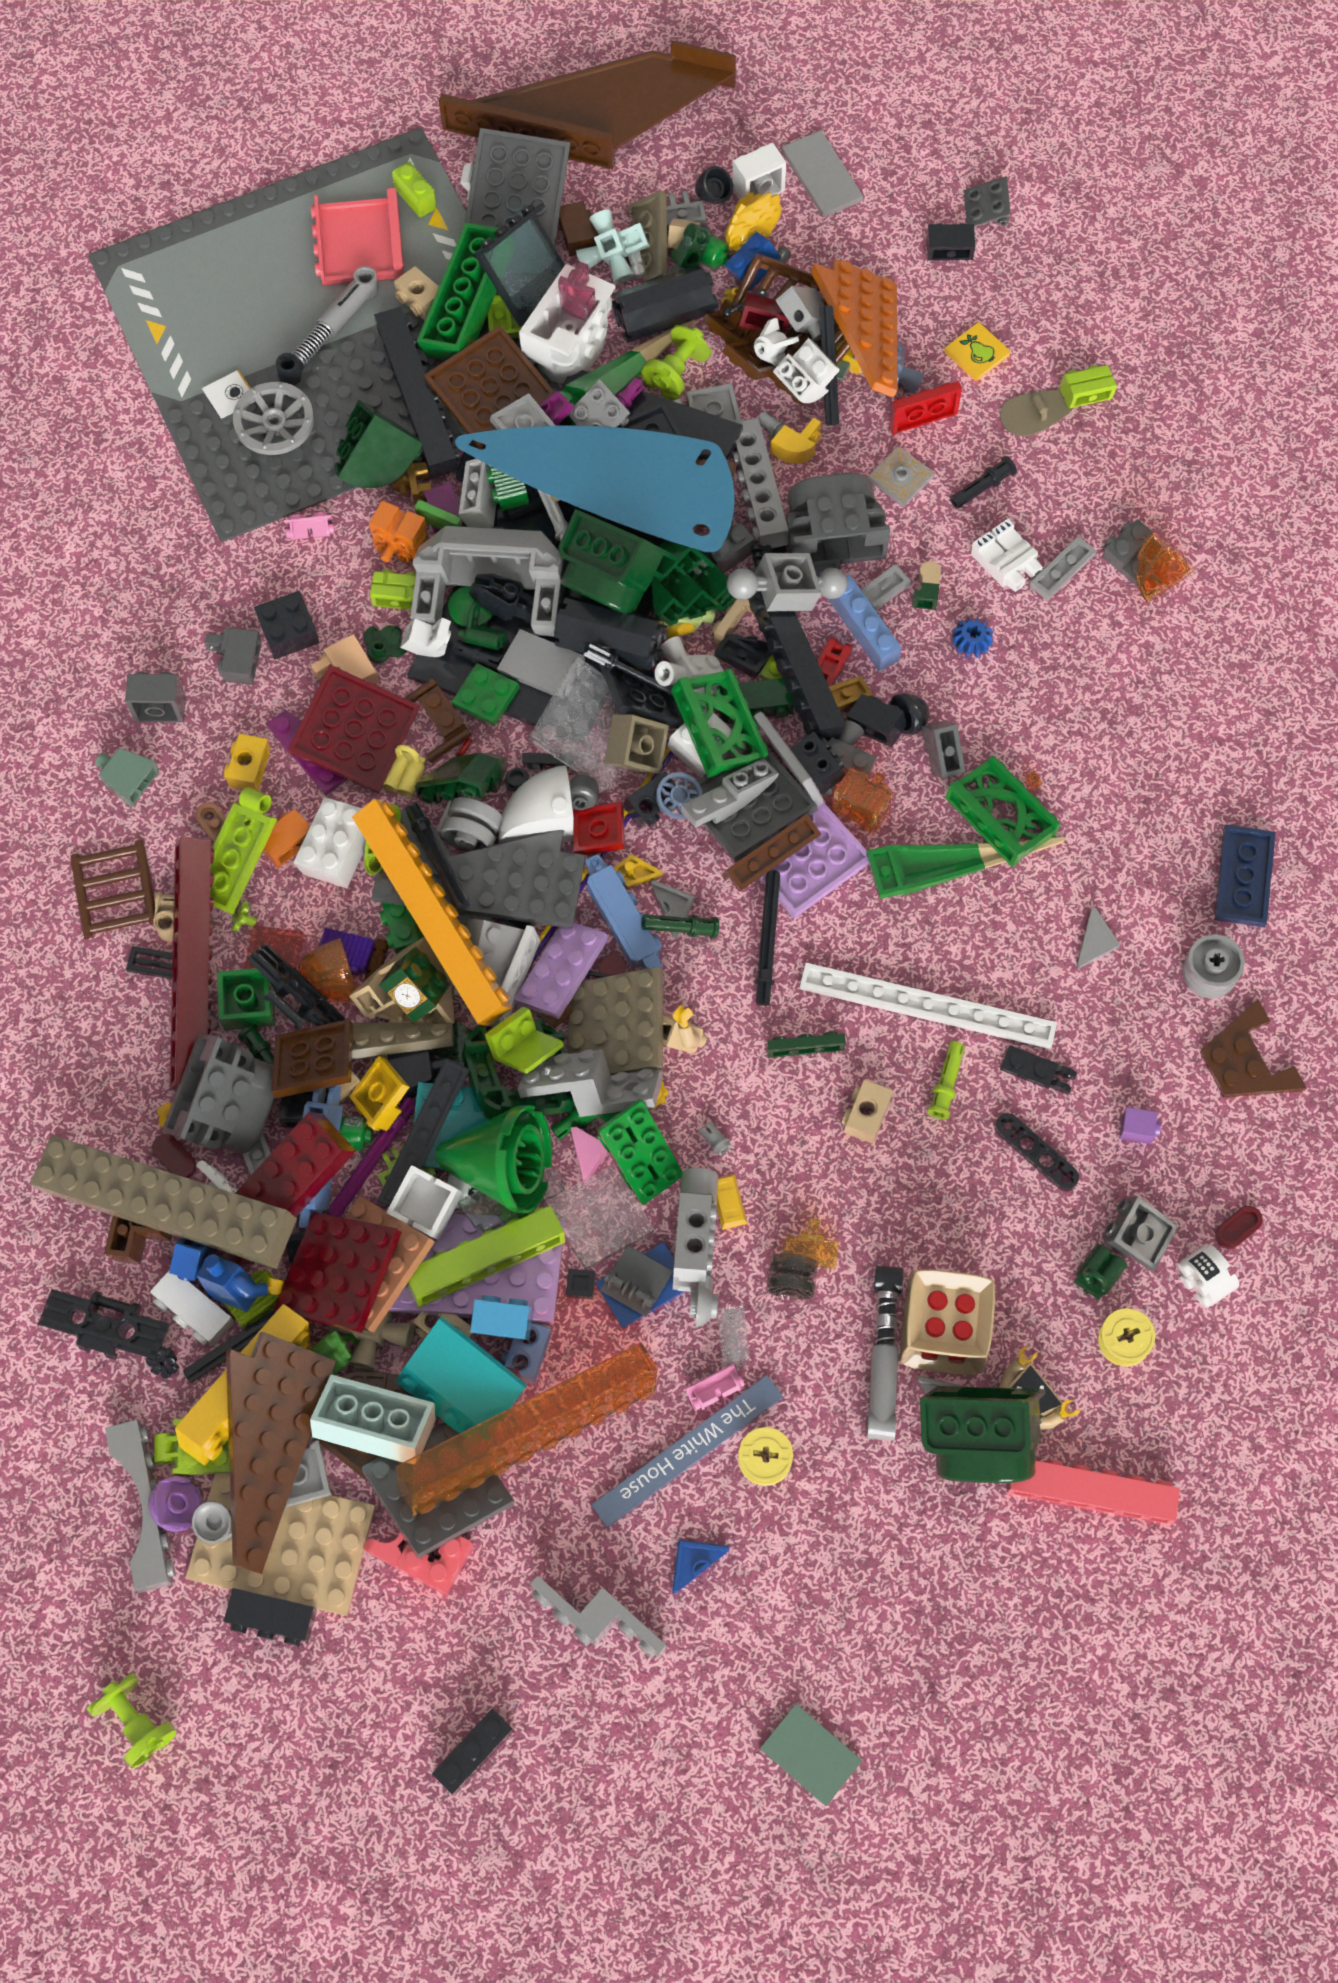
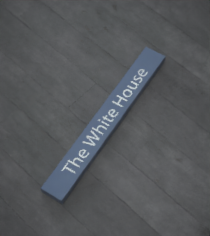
M766 1375L591 1504L592 1508L608 1529L782 1400V1394Z

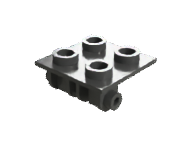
M1007 176L964 190L967 224H974L975 227L994 220L1000 226L1008 224L1011 210Z
M627 1245L612 1272L607 1273L604 1279L605 1283L600 1291L647 1317L674 1271Z

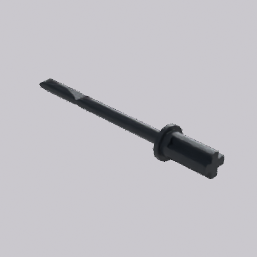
M591 642L585 645V650L582 654L605 666L606 670L610 671L613 667H616L673 696L671 687L661 686L656 679L618 661V653H611Z

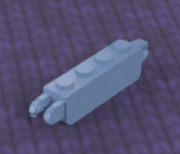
M598 854L585 860L589 873L587 891L630 966L635 968L642 966L644 969L660 967L662 969L663 965L659 959L662 944L656 934L652 935L649 930H642L641 918L644 913L640 914L635 907L638 905L635 896L631 891L627 893L623 886L626 883L619 870L615 872L612 865L607 866Z
M336 1085L329 1088L327 1103H324L326 1088L314 1090L312 1102L307 1101L304 1106L303 1117L308 1112L322 1113L340 1131L343 1106L339 1105L341 1086ZM333 1177L300 1212V1228L307 1229L313 1212L322 1213L323 1210H328Z

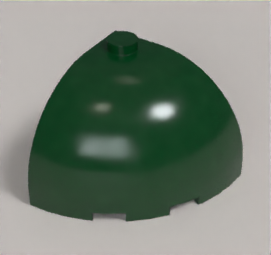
M358 400L345 425L347 427L346 438L339 441L336 455L340 457L339 463L335 464V472L338 478L356 487H382L394 482L404 474L412 461L416 460L421 454L423 443L379 411Z

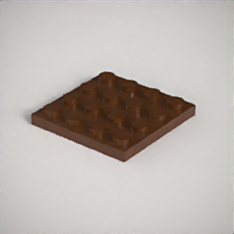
M501 325L424 375V380L467 434L497 430L490 421L491 415L528 393L538 405L555 393ZM473 440L479 449L485 446V444Z

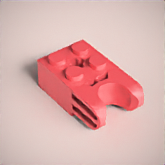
M401 1532L392 1542L382 1543L374 1539H368L362 1547L368 1554L447 1596L474 1546L471 1541L458 1536L435 1549L438 1550L441 1558L438 1561L434 1559L433 1562H430L429 1553L417 1559Z

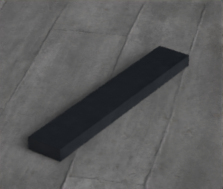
M448 1058L445 1059L377 1202L389 1207L411 1165L422 1170L468 1075L469 1068Z

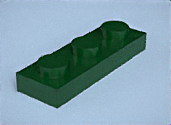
M829 1031L821 1036L801 1034L797 1038L789 1039L785 1036H777L767 1041L768 1058L845 1051V1033L838 1034L836 1031Z

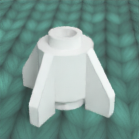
M777 318L767 321L760 336L754 343V350L757 356L775 366H778L786 357L783 352L787 346L799 341L798 337L787 338L784 333L777 331L779 330Z

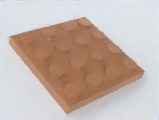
M359 1195L344 1218L393 1227L402 1232L364 1327L374 1333L435 1242Z

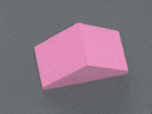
M576 1126L571 1127V1135L583 1184L588 1183L608 1151L601 1144L600 1140Z

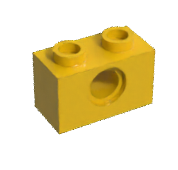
M238 734L237 741L233 742L230 753L232 757L230 764L227 763L224 769V778H226L229 787L242 790L250 787L259 791L271 751L268 739ZM244 761H251L248 765H241Z

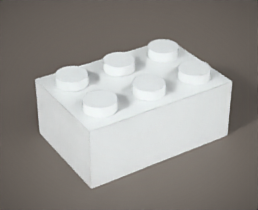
M324 797L293 862L303 875L347 889L365 851L366 840L352 818L362 808Z

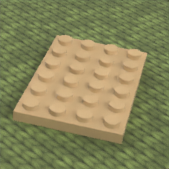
M230 1473L215 1474L207 1501L219 1502L231 1512ZM330 1495L286 1507L262 1574L233 1565L232 1538L219 1543H206L197 1537L185 1579L230 1590L233 1588L348 1616L365 1551L362 1546L368 1540L376 1506Z

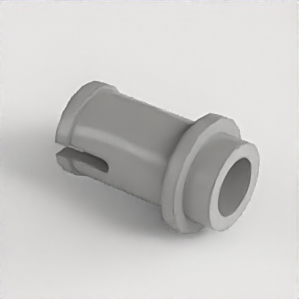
M763 411L758 417L760 425L767 429L773 438L785 425L783 421L779 422L768 411Z
M712 1121L706 1124L711 1130V1134L704 1126L700 1129V1134L710 1143L715 1154L718 1153L721 1156L729 1151L732 1146L728 1137L725 1138Z

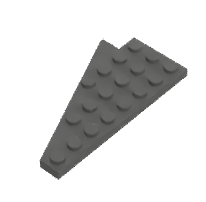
M557 830L446 857L469 899L470 906L462 911L456 908L433 862H425L433 872L431 877L434 882L438 883L445 891L446 895L444 898L447 903L451 904L458 913L566 928L574 927L585 855L561 852L564 830ZM386 872L376 874L371 897L372 901L406 906Z

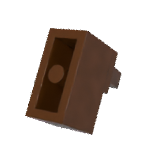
M584 201L561 206L559 225L569 257L577 255L576 250L597 246L594 237L599 234L589 220L592 214L590 209L586 210Z

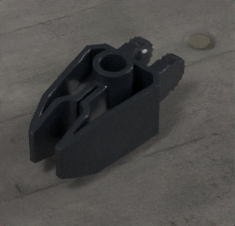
M492 573L476 575L469 595L474 601L480 602V607L504 621L511 620L513 616L526 621L532 619L534 597L523 592L524 586L521 582Z

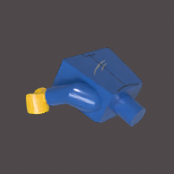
M214 1254L205 1258L197 1275L209 1297L245 1312L250 1309L258 1297L266 1296L267 1293L280 1295L284 1280H278L273 1277H268L267 1284L264 1282L255 1283L236 1262L228 1261V1258H221Z

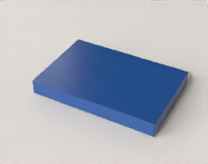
M664 1242L644 1253L647 1257L674 1271L675 1259ZM673 1274L649 1313L686 1292L673 1290ZM605 1277L595 1282L599 1291L605 1283ZM600 1291L622 1329L644 1317Z

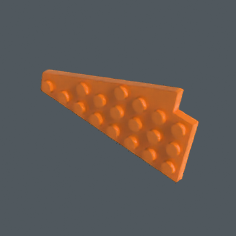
M835 258L831 264V269L814 263L811 274L825 301L833 307V316L871 389L893 398L898 391L897 283L890 278L877 276L868 269L855 267L845 260L841 261Z

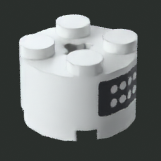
M1208 1243L1185 1257L1177 1265L1183 1274L1180 1276V1280L1188 1290L1193 1288L1198 1294L1196 1297L1204 1308L1213 1306L1239 1288L1236 1274L1232 1276L1229 1274L1227 1268L1230 1265L1214 1246H1208Z

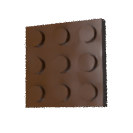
M350 1019L275 1035L272 1093L275 1099L351 1082L353 1024Z

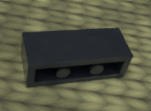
M233 1588L223 1622L231 1625L230 1630L246 1634L247 1629L258 1631L257 1637L273 1640L275 1635L285 1638L283 1643L300 1647L301 1642L309 1643L317 1609L312 1606Z
M491 1709L438 1766L432 1775L452 1795L456 1796L513 1734L514 1730Z

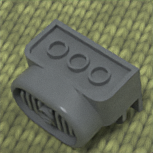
M859 473L815 476L796 483L788 493L790 514L787 523L789 530V553H810L812 562L839 558L840 564L886 559L890 526H886L885 511L876 502L872 481L867 476Z
M198 1033L162 1132L207 1148L215 1149L221 1146L241 1154L247 1153L257 1143L275 1099L272 1093L273 1065L254 1058L249 1050L239 1045L224 1041L216 1036Z

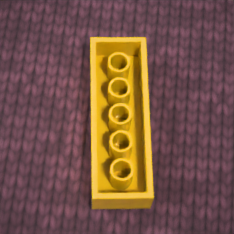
M283 1304L241 1353L252 1356L260 1332H265L309 1350L311 1347L309 1322ZM227 1369L175 1427L179 1447L204 1466L210 1460L214 1461L220 1455L223 1444L229 1439Z

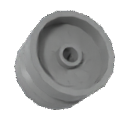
M465 797L454 798L448 810L449 817L444 820L440 829V835L453 847L466 852L491 847L496 842L494 835H497L503 816L493 807L481 801Z
M1218 934L1203 936L1195 941L1184 960L1182 968L1184 982L1192 992L1200 997L1214 999L1225 996L1232 991L1243 973L1245 965L1243 951L1235 941L1227 936Z

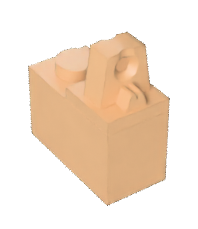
M354 634L323 649L324 655L320 657L318 662L311 665L317 680L324 677L331 664L372 684L379 682L374 667Z

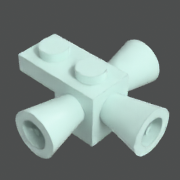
M602 210L593 214L589 220L599 234L594 237L597 246L576 250L583 270L586 272L601 260H604L608 265H611L613 284H620L631 280L635 274L626 262L625 257L650 246L642 224L638 223L618 232L613 228L611 210Z

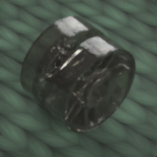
M775 1254L770 1256L768 1271L771 1275L767 1277L766 1291L769 1294L800 1300L811 1299L815 1296L816 1282L813 1279L817 1277L818 1262L815 1259L796 1254Z

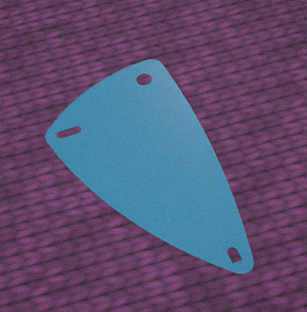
M601 426L509 428L465 434L457 437L455 440V445L460 450L546 494L619 524L704 552L719 550L728 535L732 523L734 486L731 472L721 448L710 441L647 430ZM472 440L485 444L486 448L480 450L469 444ZM702 450H710L711 454L705 464L697 465L695 461ZM697 524H704L709 527L710 532L708 535L700 536L694 533L693 527Z

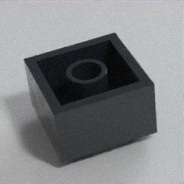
M300 590L254 607L274 660L319 644L316 629Z

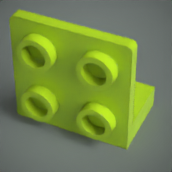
M526 1007L520 1008L485 1034L493 1060L523 1073L535 1070L538 1065L564 1047L563 1041L536 1030L530 1009Z

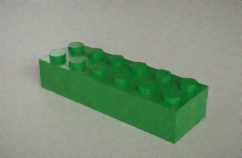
M465 222L417 340L426 357L448 360L478 339L497 290L474 253L481 248L480 243L490 236L494 238V232L499 228ZM508 236L495 248L484 254L500 282L515 247L511 236Z

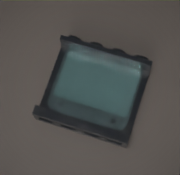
M544 203L535 207L533 204L526 206L521 210V216L518 214L508 220L509 226L506 227L504 225L494 232L495 237L492 238L490 236L480 243L481 248L474 253L519 327L526 323L565 266L536 217V214L545 207Z

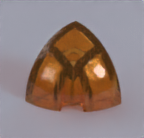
M1152 532L1144 541L1137 556V586L1146 602H1149L1172 589L1196 569L1171 543Z
M341 938L315 948L301 959L298 964V971L320 993L328 998L327 1001L340 1004L354 1003L349 995L356 989Z

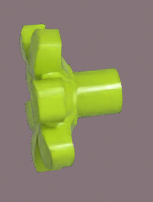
M245 900L242 901L237 914H234L232 917L233 931H238L240 926L244 924L253 928L257 922V918L249 915L251 906Z

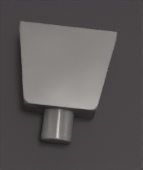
M791 286L776 299L777 304L795 331L810 333L813 341L821 340L819 307L824 306L817 289Z

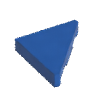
M678 1540L672 1593L679 1592L729 1552V1546Z

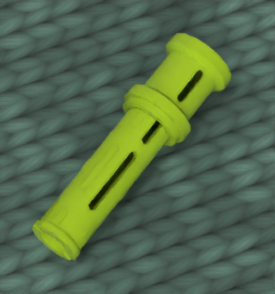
M951 1041L949 1043L940 1080L932 1091L934 1094L932 1104L927 1108V1114L931 1117L941 1120L950 1118L949 1108L951 1100L956 1096L954 1090L955 1081L966 1048L960 1042Z

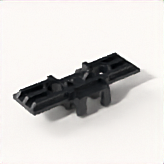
M263 943L247 958L270 981L273 987L264 999L267 1002L270 1000L295 1024L294 1028L296 1030H299L307 1021L320 1026L347 1020L327 1001L328 998L313 986L295 967L292 968L269 945ZM288 994L295 997L301 1003L298 1012L283 997Z
M51 1289L38 1322L40 1326L77 1336L76 1345L80 1350L89 1352L90 1349L103 1352L106 1358L116 1360L118 1354L115 1352L116 1348L157 1360L159 1350L163 1345L170 1326L168 1323L141 1316V1304L138 1303L129 1304L102 1296V1293L98 1291L92 1294L91 1299H84ZM99 1306L124 1313L122 1320L97 1314ZM78 1310H84L86 1313L85 1320L80 1324H74V1313ZM131 1328H135L133 1336L125 1339L127 1332Z

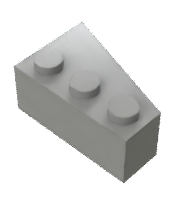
M468 919L466 928L471 934L470 940L473 945H476L484 955L482 959L486 966H489L497 976L495 981L499 985L525 930L486 920ZM454 986L453 994L460 995Z

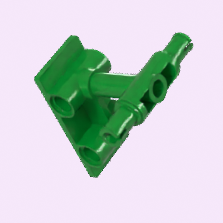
M640 1099L621 1112L579 1117L574 1105L573 1109L568 1111L569 1115L550 1127L554 1135L559 1140H562L563 1137L571 1132V1127L584 1128L597 1117L604 1121L605 1124L598 1128V1139L609 1154L613 1156L621 1170L619 1173L621 1178L642 1205L648 1203L681 1178L682 1169L644 1102Z

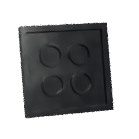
M599 664L620 714L639 716L679 729L684 724L674 697L666 691L659 690L616 667L608 671L605 669V666ZM630 666L656 679L655 671Z

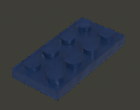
M1225 824L1223 828L1214 920L1265 928L1268 919L1276 832Z

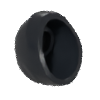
M711 166L706 168L697 178L695 193L699 199L707 203L722 204L731 197L733 182L725 169L719 166Z
M908 693L897 694L891 698L889 705L900 707L905 714L907 726L902 733L907 735L918 734L922 730V726L927 725L930 711L927 703L917 695Z

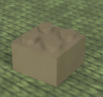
M613 714L604 764L640 774H661L669 725L635 715Z

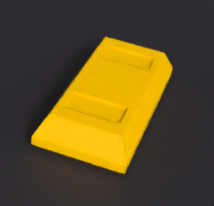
M735 1174L718 1178L716 1208L722 1230L748 1224Z

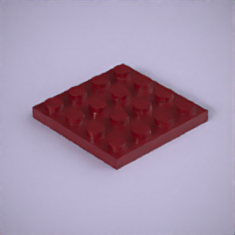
M330 664L292 740L288 753L379 794L397 756L395 749L398 745H403L420 709V705Z
M313 1212L273 1311L277 1312L284 1304L307 1321L362 1333L402 1232L393 1227Z

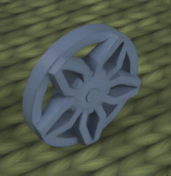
M676 772L667 775L661 780L656 790V801L661 812L674 819H686L681 813V805L695 799L690 798V794L699 797L703 793L696 779L686 773ZM672 778H678L675 782V786L671 783H667L666 781ZM683 778V785H679V782ZM688 781L695 787L696 791L687 789ZM663 787H667L671 791L667 792ZM661 792L664 796H668L664 802L661 799ZM670 801L673 805L666 808L665 805ZM677 806V811L680 814L674 813L671 810L675 809V807Z

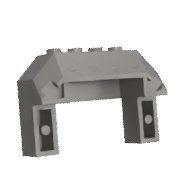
M445 526L418 547L413 559L416 579L411 620L416 618L433 626L442 617L446 585L471 586L477 574L492 573L519 581L526 590H535L531 619L534 634L536 636L554 637L558 612L560 608L563 609L565 586L561 584V578L567 566L564 558L560 556L558 549L542 531Z

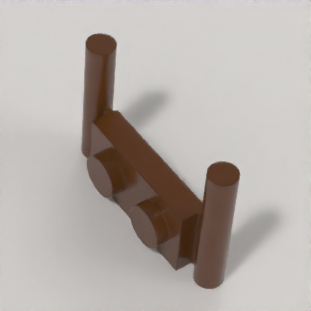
M433 678L404 697V699L413 703L419 700L446 740L426 754L431 763L472 736Z

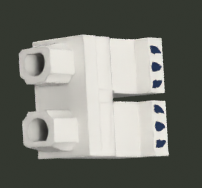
M1009 518L993 528L991 532L989 531L972 543V557L1002 587L1008 585L1016 592L1025 584V579L1021 574L1026 572L1034 579L1042 572L1043 567L1037 560L1038 552L1015 531L1014 524Z

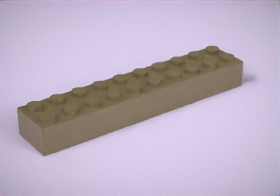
M54 1135L50 1136L30 1182L31 1185L43 1193L275 1269L279 1265L297 1220L296 1217L285 1209Z

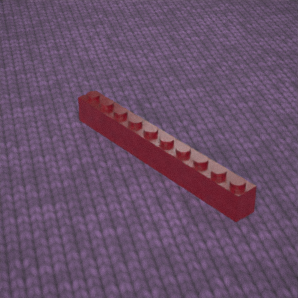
M180 837L175 844L170 1090L178 1089L198 1033L209 1035L212 1027L211 1019H208V1010L211 1009L212 995L208 994V985H211L212 970H209V961L212 959L213 947L209 945V936L213 933V921H210V912L213 910L214 899L210 897V888L213 887L214 873L210 872V865L214 861V849H211V840Z

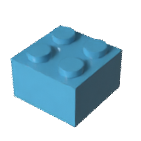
M482 1295V1300L475 1299L470 1333L530 1340L534 1308L527 1306L528 1301L509 1298L508 1304L501 1303V1298Z

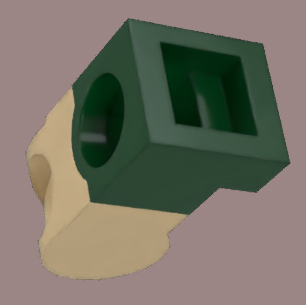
M927 561L921 565L918 577L921 590H914L912 608L936 610L941 568L936 562Z

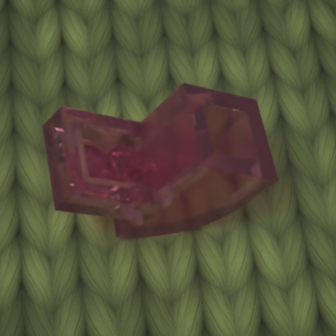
M579 262L575 270H571L568 278L560 276L558 281L559 299L562 309L568 315L586 321L596 305L595 289L586 286L589 282L588 264Z

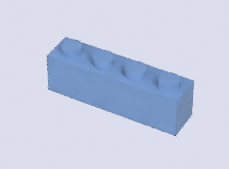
M848 574L846 575L848 586L845 593L839 598L828 600L880 672L900 660L902 647L851 575Z

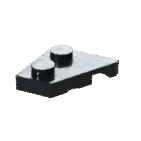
M727 634L714 653L715 657L754 678L759 675L772 655L768 650L767 642L758 641V637H741L734 634Z

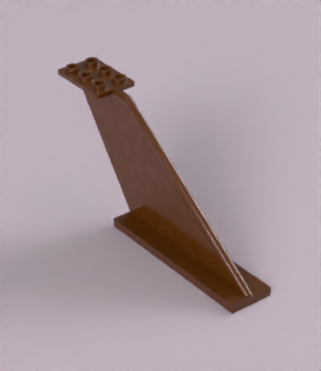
M672 41L670 45L671 54L652 50L473 100L441 93L439 107L442 129L476 138L479 137L480 128L570 142L569 160L613 170L616 149L717 86L723 85L735 88L736 55L684 42Z

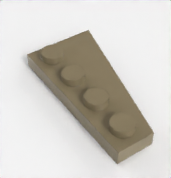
M659 190L627 206L628 213L632 215L633 219L630 221L631 226L641 223L650 245L640 250L641 265H643L645 271L643 274L644 282L668 275L666 193Z
M352 1023V1059L454 1045V1028L452 1023Z

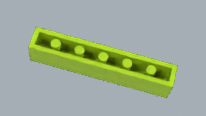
M551 1205L546 1208H537L526 1217L512 1219L499 1229L487 1230L481 1237L472 1241L465 1240L459 1243L456 1248L447 1252L440 1251L436 1253L431 1259L421 1262L407 1283V1286L419 1309L564 1244L565 1232Z

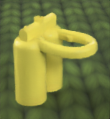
M398 745L395 749L397 756L382 788L413 798L416 791L415 785L421 780L425 771L424 764L426 758L420 757L418 752L409 746Z

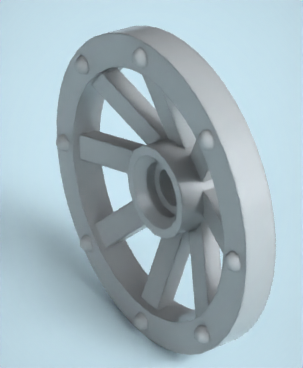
M267 382L249 389L240 397L233 411V425L239 440L250 450L265 455H279L296 449L308 438L314 424V413L308 397L299 388L283 382ZM276 394L274 408L269 409L261 396ZM284 394L296 399L291 406L284 412L282 411ZM254 400L261 409L262 416L246 411L247 407ZM303 407L305 412L304 418L288 420ZM246 419L260 424V426L244 430L242 420ZM301 427L294 436H291L285 430L287 428ZM267 433L263 442L257 441L252 438L254 436ZM278 435L285 440L279 443H272L275 436Z

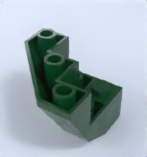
M474 753L453 757L416 783L417 796L425 803L432 804L436 802L440 804L443 798L453 801L454 798L464 797V795L471 798L475 796L483 798L484 794L490 793V791L497 793L508 768L507 760L505 757L493 753Z

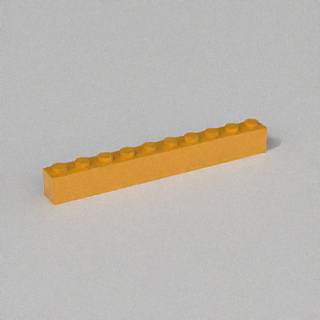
M377 799L372 800L352 816L354 822L476 1022L480 1025L490 1026L513 1009L508 1002L510 1000L508 993L502 987H499L495 981L497 979L495 972L489 966H486L482 959L484 958L482 951L476 945H473L470 940L471 934L463 924H460L457 919L458 912L451 904L447 903L444 898L446 893L443 888L434 882L431 877L433 875L432 870L426 863L422 862L419 857L421 854L419 849L407 838V829L394 817L396 814L394 808L388 802H382Z

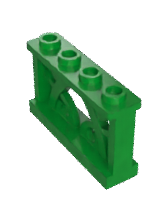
M732 669L689 679L688 677L678 679L671 692L708 778L717 776L718 773L744 768L767 757L766 743L762 741L757 722L752 718L748 702L742 695L739 681L734 676ZM720 685L725 696L720 694V689L712 696L711 686ZM705 687L704 693L694 692V689ZM705 705H707V713L703 714L701 708L705 709ZM713 708L720 710L733 720L732 731L728 738L718 729L709 727L707 721L712 716ZM713 736H716V737L719 738V739L717 740V743L715 742V739H714ZM742 742H745L750 754L742 755L738 753L733 747V745H735L737 749L745 751L746 748H744L742 745ZM728 751L734 757L728 760H723L722 758Z
M995 756L990 757L985 763L959 781L956 780L950 784L945 799L1011 867L1017 865L1021 859L1050 838H1053L1060 827L1056 816L1050 813L1041 804L1040 800L1032 795L1024 787L1023 783L1007 770L1005 764ZM989 775L997 784H993L989 779L987 788H984L982 777ZM975 782L977 789L968 791L966 788ZM992 799L1014 803L1016 823L1009 819H995L991 815L993 810ZM984 800L987 804L986 809L981 805L984 804ZM1031 821H1034L1043 831L1035 834L1028 832L1024 828L1029 830L1036 829L1037 826L1031 823ZM1003 825L1008 826V832L1005 830ZM1021 835L1027 839H1030V841L1023 846H1021L1018 843V841L1021 838Z

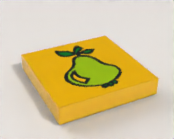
M980 322L947 345L944 350L975 381L1009 357L1011 352Z

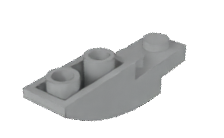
M764 758L724 777L721 786L681 805V813L695 828L710 820L717 824L742 809L760 795L778 777V773Z

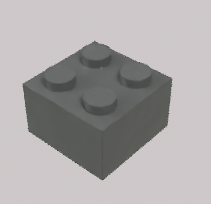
M145 672L127 674L125 702L135 722H184L186 695L177 674L162 672L160 674H148Z

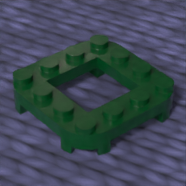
M534 1019L537 1031L557 1038L564 1043L565 1035L562 1030L556 1031L554 1028L543 1024L544 1020ZM478 1025L466 1037L462 1050V1059L464 1066L470 1069L468 1078L476 1103L487 1119H491L519 1105L535 1106L533 1110L542 1112L543 1115L560 1114L573 1109L575 1103L571 1091L520 1098L518 1090L506 1091L505 1085H500L485 1036L490 1030H487L485 1025ZM562 1047L553 1056L567 1053L565 1047Z

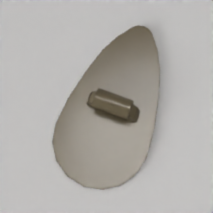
M1060 390L1026 393L1005 402L1001 408L1000 420L1008 432L1025 437L1049 428L1067 416L1074 408L1069 409Z

